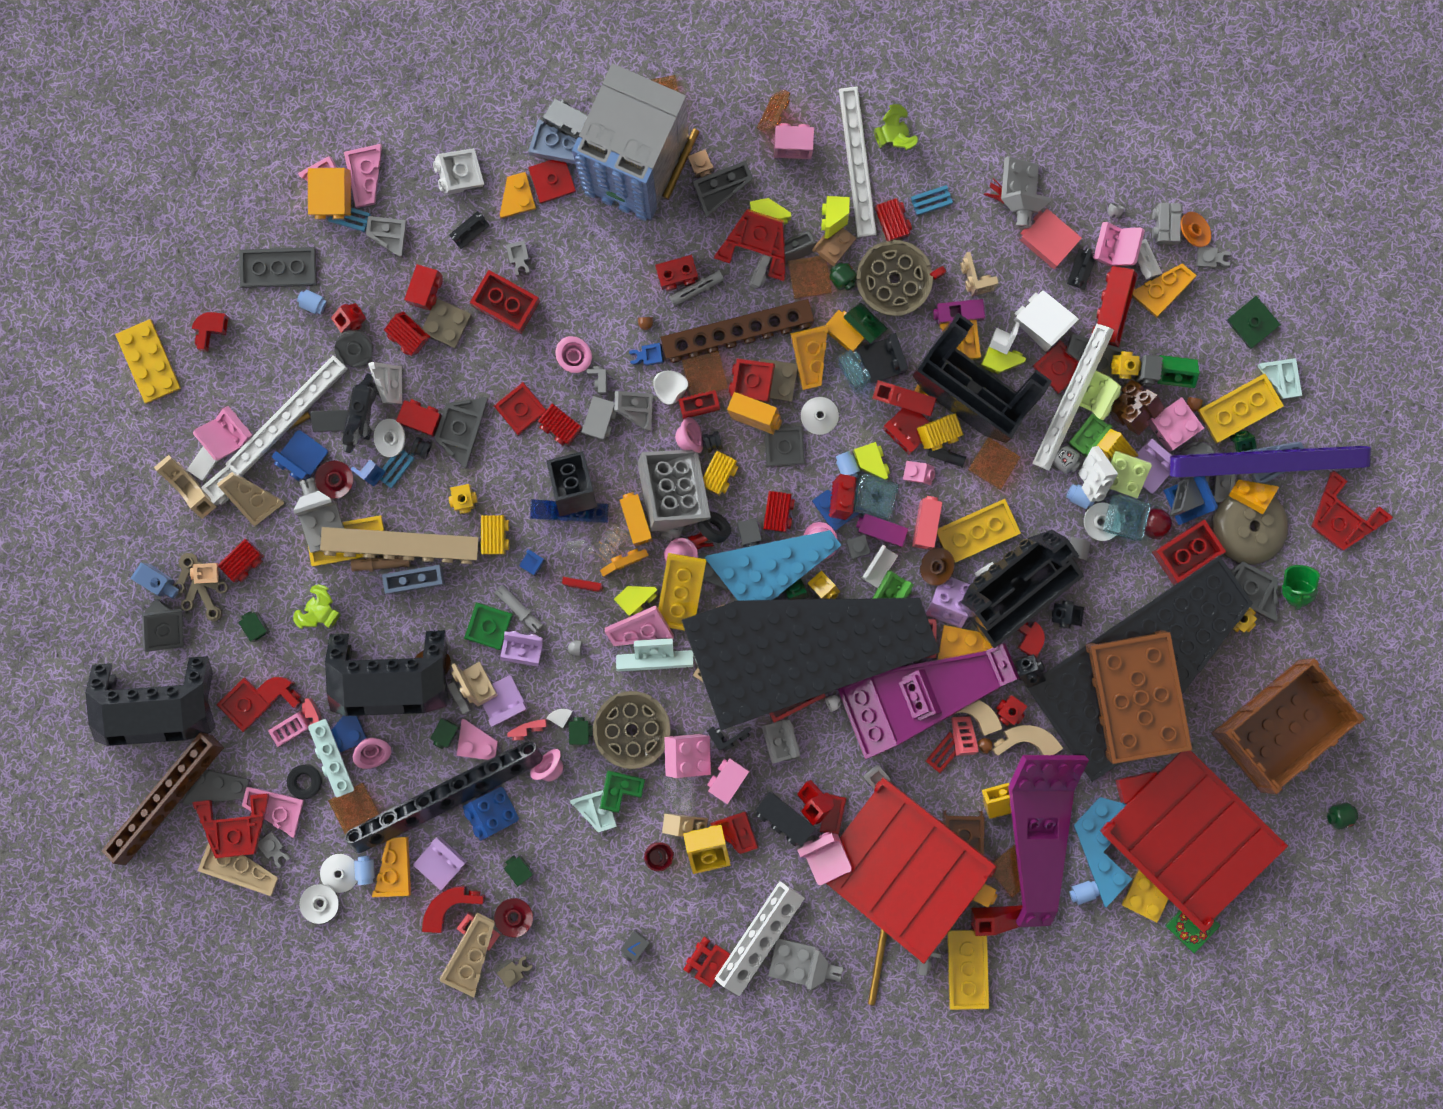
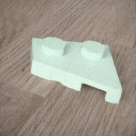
M1296 358L1258 364V368L1263 374H1266L1281 399L1302 396Z
M603 790L570 800V803L588 820L597 832L617 827L613 812L599 809Z

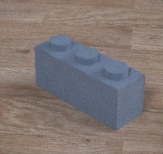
M441 565L382 574L384 591L388 595L445 585L443 567Z

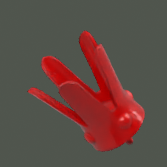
M993 178L1000 187L990 183V188L999 195L989 193L984 195L1004 204L1001 199L1002 186Z
M701 532L688 537L694 543L697 550L702 547L714 546L713 543H705L708 539Z

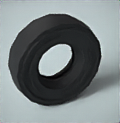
M710 511V519L698 522L699 531L708 540L722 543L730 536L731 526L722 515ZM709 523H712L715 526H717L720 531H717L714 528H712Z
M307 764L298 765L293 768L286 780L289 792L299 799H309L315 796L322 785L319 771ZM302 774H306L311 778V786L308 789H301L297 785V779Z

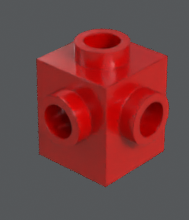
M354 303L340 306L331 319L338 330L343 333L352 329L359 330L366 317L358 305Z
M1009 695L1006 700L1002 699L997 705L996 709L998 711L996 714L1000 716L998 718L999 721L1006 726L1009 724L1015 725V723L1019 724L1025 716L1023 712L1028 706L1013 695ZM1010 708H1011L1012 711H1013V713H1012L1011 715L1009 714V709H1010Z

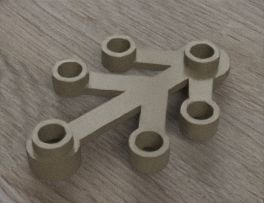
M185 553L179 559V566L182 570L178 582L173 585L175 587L179 584L182 586V590L178 594L185 592V582L190 574V569L193 568V564H204L199 562L197 556L193 553ZM187 559L191 560V564L189 566L185 564V561ZM192 580L187 597L181 602V608L185 611H191L194 608L193 602L198 591L207 609V619L214 622L220 620L222 610L214 606L205 586L215 589L218 593L225 594L229 589L228 585L224 582L194 584V580ZM223 584L225 590L221 592L219 586ZM186 602H190L188 609L185 608ZM212 610L216 611L215 617H211L210 612Z

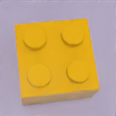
M721 825L683 833L693 874L731 866Z

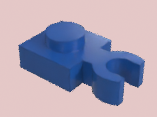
M661 343L644 345L641 352L638 350L629 351L631 355L637 354V359L630 361L632 365H638L642 361L645 366L664 363Z

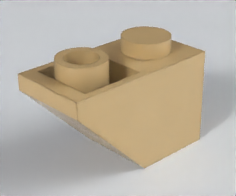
M664 814L662 833L684 836L683 833L707 828L708 818Z

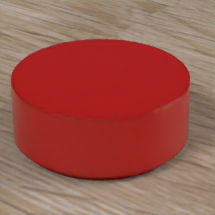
M941 266L931 272L930 275L933 276L934 281L946 274L947 271L944 266Z

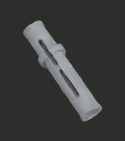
M720 270L705 278L701 277L700 281L669 296V299L673 306L676 307L705 290L709 291L711 287L725 280ZM713 280L710 283L698 288L699 286L707 283L708 281ZM693 289H695L693 292H691V293H689V294H687V295H685V296H683V297H680V296H682V295H684V294H686V293L692 291Z
M501 585L498 588L499 590L494 592L519 617V620L524 622L534 633H537L540 630L539 628L543 627V624L531 614L532 611L527 609L504 585Z

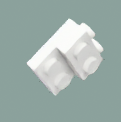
M474 148L438 154L433 162L434 171L436 173L439 172V189L441 191L444 190L445 195L461 193L466 189L483 187L484 181Z
M1099 446L1092 447L1078 472L1084 481L1082 489L1090 502L1103 500L1118 475Z

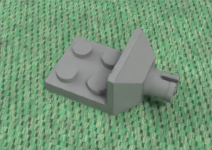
M1006 157L1004 158L1001 199L1011 211L1017 212L1016 227L1031 228L1032 213L1039 212L1050 202L1051 198L1037 195L1039 164Z
M309 478L306 482L305 480L299 482L302 487L303 496L299 498L293 511L300 518L310 553L320 551L322 527L344 528L336 501L318 491L315 478Z
M779 938L775 943L768 977L806 985L807 989L811 990L823 983L825 979L840 982V974H842L843 967L829 964L818 947Z

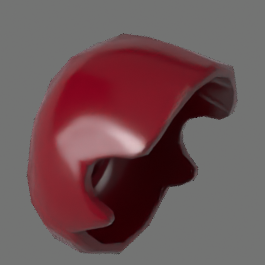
M1153 508L1144 515L1141 527L1147 537L1161 539L1170 531L1172 519L1169 513L1163 509Z
M654 842L646 848L644 862L653 871H664L672 865L674 852L669 845L663 842ZM658 852L662 854V860L660 859Z

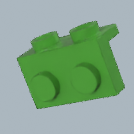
M1092 413L1068 444L1087 457L1092 447L1099 444L1106 433L1112 428V425L1106 424Z
M888 570L873 598H907L911 594L914 584Z

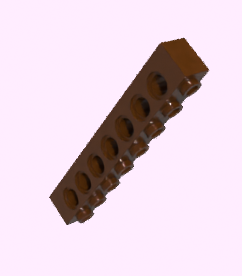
M809 299L661 336L660 338L666 362L677 363L682 361V357L696 358L702 352L707 351L708 354L718 352V348L726 346V349L737 347V343L740 342L750 344L755 342L756 338L770 339L774 337L775 333L781 332L782 335L793 332L792 329L800 328V330L808 329L811 327L810 324L814 323ZM796 314L798 316V320L796 322H790L788 320V315ZM775 318L779 320L780 324L777 327H772L769 321ZM758 323L761 325V330L755 332L751 329V325ZM735 328H740L743 334L735 336L732 331ZM722 333L725 338L722 341H716L714 335ZM702 337L706 340V344L698 346L695 343L696 339ZM680 342H685L688 347L686 350L680 351L677 345Z
M201 732L101 850L112 864H128L224 749V746L213 735Z

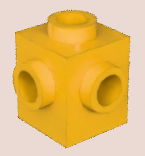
M1121 351V355H1113L1111 374L1120 375L1119 378L1131 379V375H1138L1141 369L1140 356H1133V352Z
M465 484L450 487V507H454V510L456 512L459 511L460 514L470 513L471 509L475 508V503H478L476 492H472L471 485Z
M1249 608L1243 616L1244 622L1239 621L1233 630L1236 633L1238 631L1241 633L1245 631L1250 632L1256 626V623H1254L1257 620L1254 616L1256 612Z

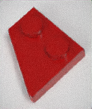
M746 811L710 823L711 826H722L725 840L739 854L759 848Z

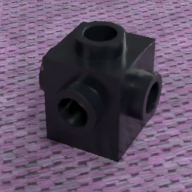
M1062 600V604L1054 603L1052 622L1058 623L1060 628L1071 629V625L1082 626L1084 607L1074 605V602Z
M1034 654L1016 661L1018 666L1016 671L1019 675V680H1023L1028 688L1046 681L1043 672L1045 671L1042 660L1038 661Z

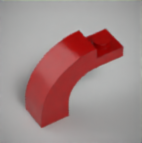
M455 886L443 891L427 907L423 918L422 932L442 933L444 931L446 912L452 905L457 903L483 904L485 902V895L480 894L481 891L469 890L468 894L466 893V886Z

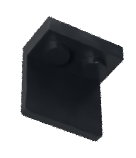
M896 333L888 335L887 339L859 348L870 384L906 373L908 370Z
M749 726L725 742H722V739L725 737L719 728L714 729V727H711L706 731L718 750L723 749L725 752L734 746L732 742L737 739L743 741L749 737V732L752 729Z

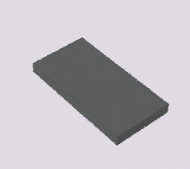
M316 247L239 250L240 288L317 285Z

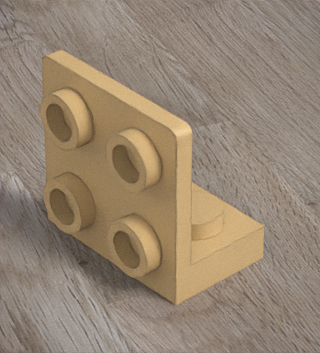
M966 252L960 267L962 273H966L967 281H965L967 292H971V296L994 291L999 284L997 276H982L978 281L971 252Z
M480 662L464 671L455 663L451 665L454 670L451 673L455 681L461 685L459 689L462 695L470 703L473 702L479 707L498 696Z

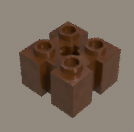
M1131 379L1122 388L1123 394L1114 400L1110 415L1116 422L1123 426L1126 424L1129 430L1139 436L1149 426L1147 421L1151 417L1155 419L1165 407L1157 394L1148 389L1144 390L1142 385Z

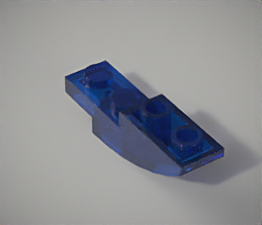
M531 499L529 519L608 523L609 504L597 503L596 508L559 516L555 501Z

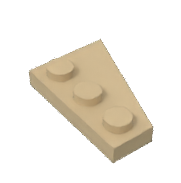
M233 472L217 483L223 493L254 527L284 504V501Z

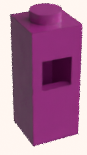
M983 299L938 303L936 309H933L934 321H937L938 325L950 323L957 313L969 321H983L985 319Z
M864 514L863 518L859 517L856 528H859L858 533L900 548L903 546L909 529L868 514Z

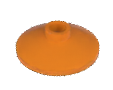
M1187 212L1182 216L1181 230L1187 241L1196 247L1208 245L1211 240V230L1207 221L1196 212Z

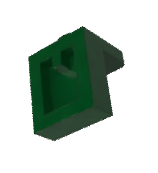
M1238 431L1235 435L1230 436V440L1235 443L1236 452L1257 449L1255 436L1248 431Z
M801 578L785 590L789 600L808 598V593Z

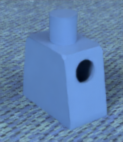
M141 562L130 578L157 596L167 595L174 599L179 592V589L172 585L174 580L148 563Z

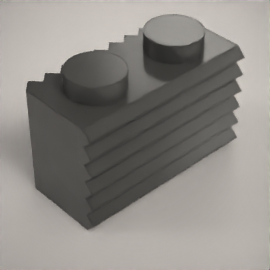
M1144 355L1139 359L1141 361V369L1138 375H1135V382L1142 385L1143 388H1151V385H1155V382L1161 379L1163 358Z

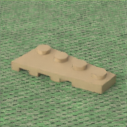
M209 843L198 868L199 872L271 897L279 879L245 855L215 858Z

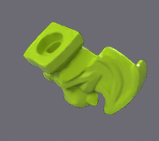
M899 104L889 105L890 110L882 120L885 122V125L882 128L874 129V136L879 148L884 147L886 143L893 144V147L905 148V150L915 147L918 142L917 136L906 137L910 136L909 128L905 121L899 123L900 118L908 117L907 110Z
M321 584L311 587L310 592L317 596V600L312 597L307 602L304 611L308 613L303 614L301 610H296L293 616L295 624L300 629H303V627H317L318 622L324 623L330 629L333 628L341 613L332 610L330 604L333 601L327 591L329 590L328 587Z

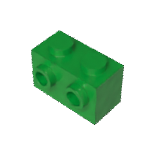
M1159 356L1163 358V363L1161 364L1163 367L1161 368V379L1157 381V384L1187 388L1196 387L1200 374L1197 359Z

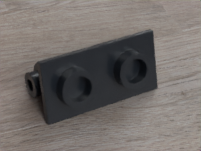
M477 211L451 232L449 236L462 249L490 225L483 215Z
M1079 248L1067 284L1085 290L1095 259H1093L1095 253H1093L1092 249L1086 248V250Z

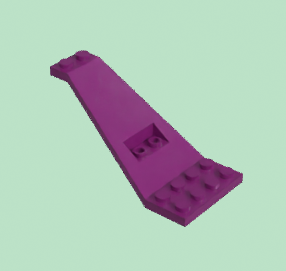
M1002 643L996 648L983 652L898 667L839 688L838 691L864 758L870 759L901 745L1020 678L1006 644ZM913 684L915 685V690H914V691L912 690V685H913ZM920 702H921L922 705H923V706H922V709L919 708V703H920Z
M1022 755L1008 788L1023 905L1016 920L1019 927L1051 926L1058 912L1074 791L1089 761L1085 755Z

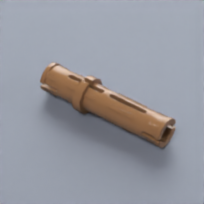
M395 556V560L383 559V557L351 560L352 572L363 570L374 572L377 569L410 567V561L403 560L401 556Z

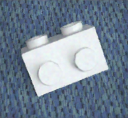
M227 466L201 487L215 505H222L229 500L217 485V483L233 472Z

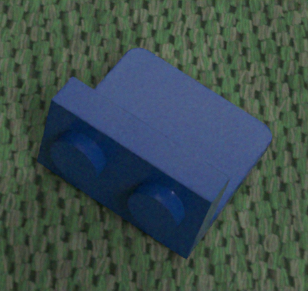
M297 430L280 453L275 451L272 458L276 460L274 464L280 469L284 470L287 468L291 471L289 475L297 481H300V479L307 481L326 457L328 450L301 430Z
M1205 476L1193 477L1204 504L1176 515L1175 519L1178 525L1218 509ZM1178 484L1163 490L1171 509Z
M499 787L462 806L465 817L470 820L473 826V833L480 841L519 820L503 787Z

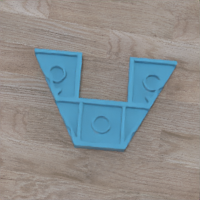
M1099 797L1073 826L1086 856L1091 874L1098 887L1103 905L1106 908L1128 885L1132 878L1104 853L1111 842L1100 832L1103 826L1110 822L1127 804Z

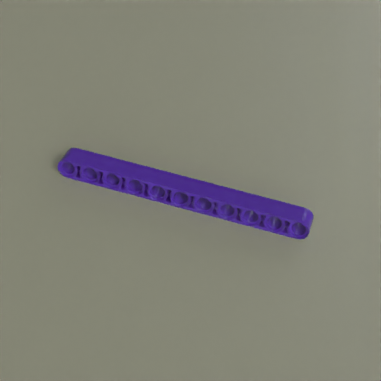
M1344 446L1170 456V476L1196 477L1370 467L1371 447Z

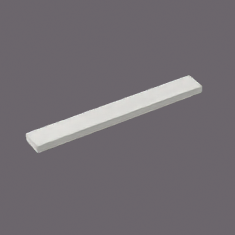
M858 87L839 89L857 238L876 236Z
M1096 324L1032 464L1048 471L1050 470L1114 332L1113 329Z
M333 355L225 465L235 474L243 476L348 370L347 367Z

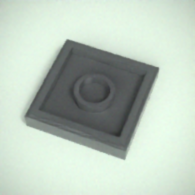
M802 426L780 427L779 430H775L774 435L764 431L767 467L805 464Z
M181 609L142 614L143 650L145 652L184 647L183 615Z

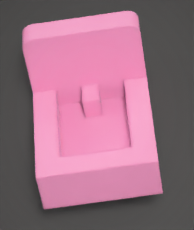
M906 461L903 480L931 485L935 478V467L927 463Z

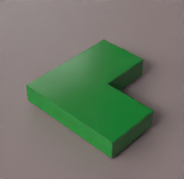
M607 771L599 809L619 813L623 794L642 798L645 779Z

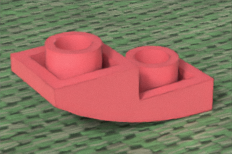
M306 698L305 702L302 703V713L305 714V718H313V721L310 722L311 725L322 720L313 699Z
M547 719L522 724L508 732L507 737H512L513 741L524 740V736H528V728H531V732L543 731V727H547Z

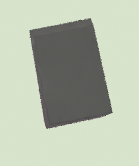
M1189 477L1179 481L1171 516L1174 517L1204 504L1194 478Z

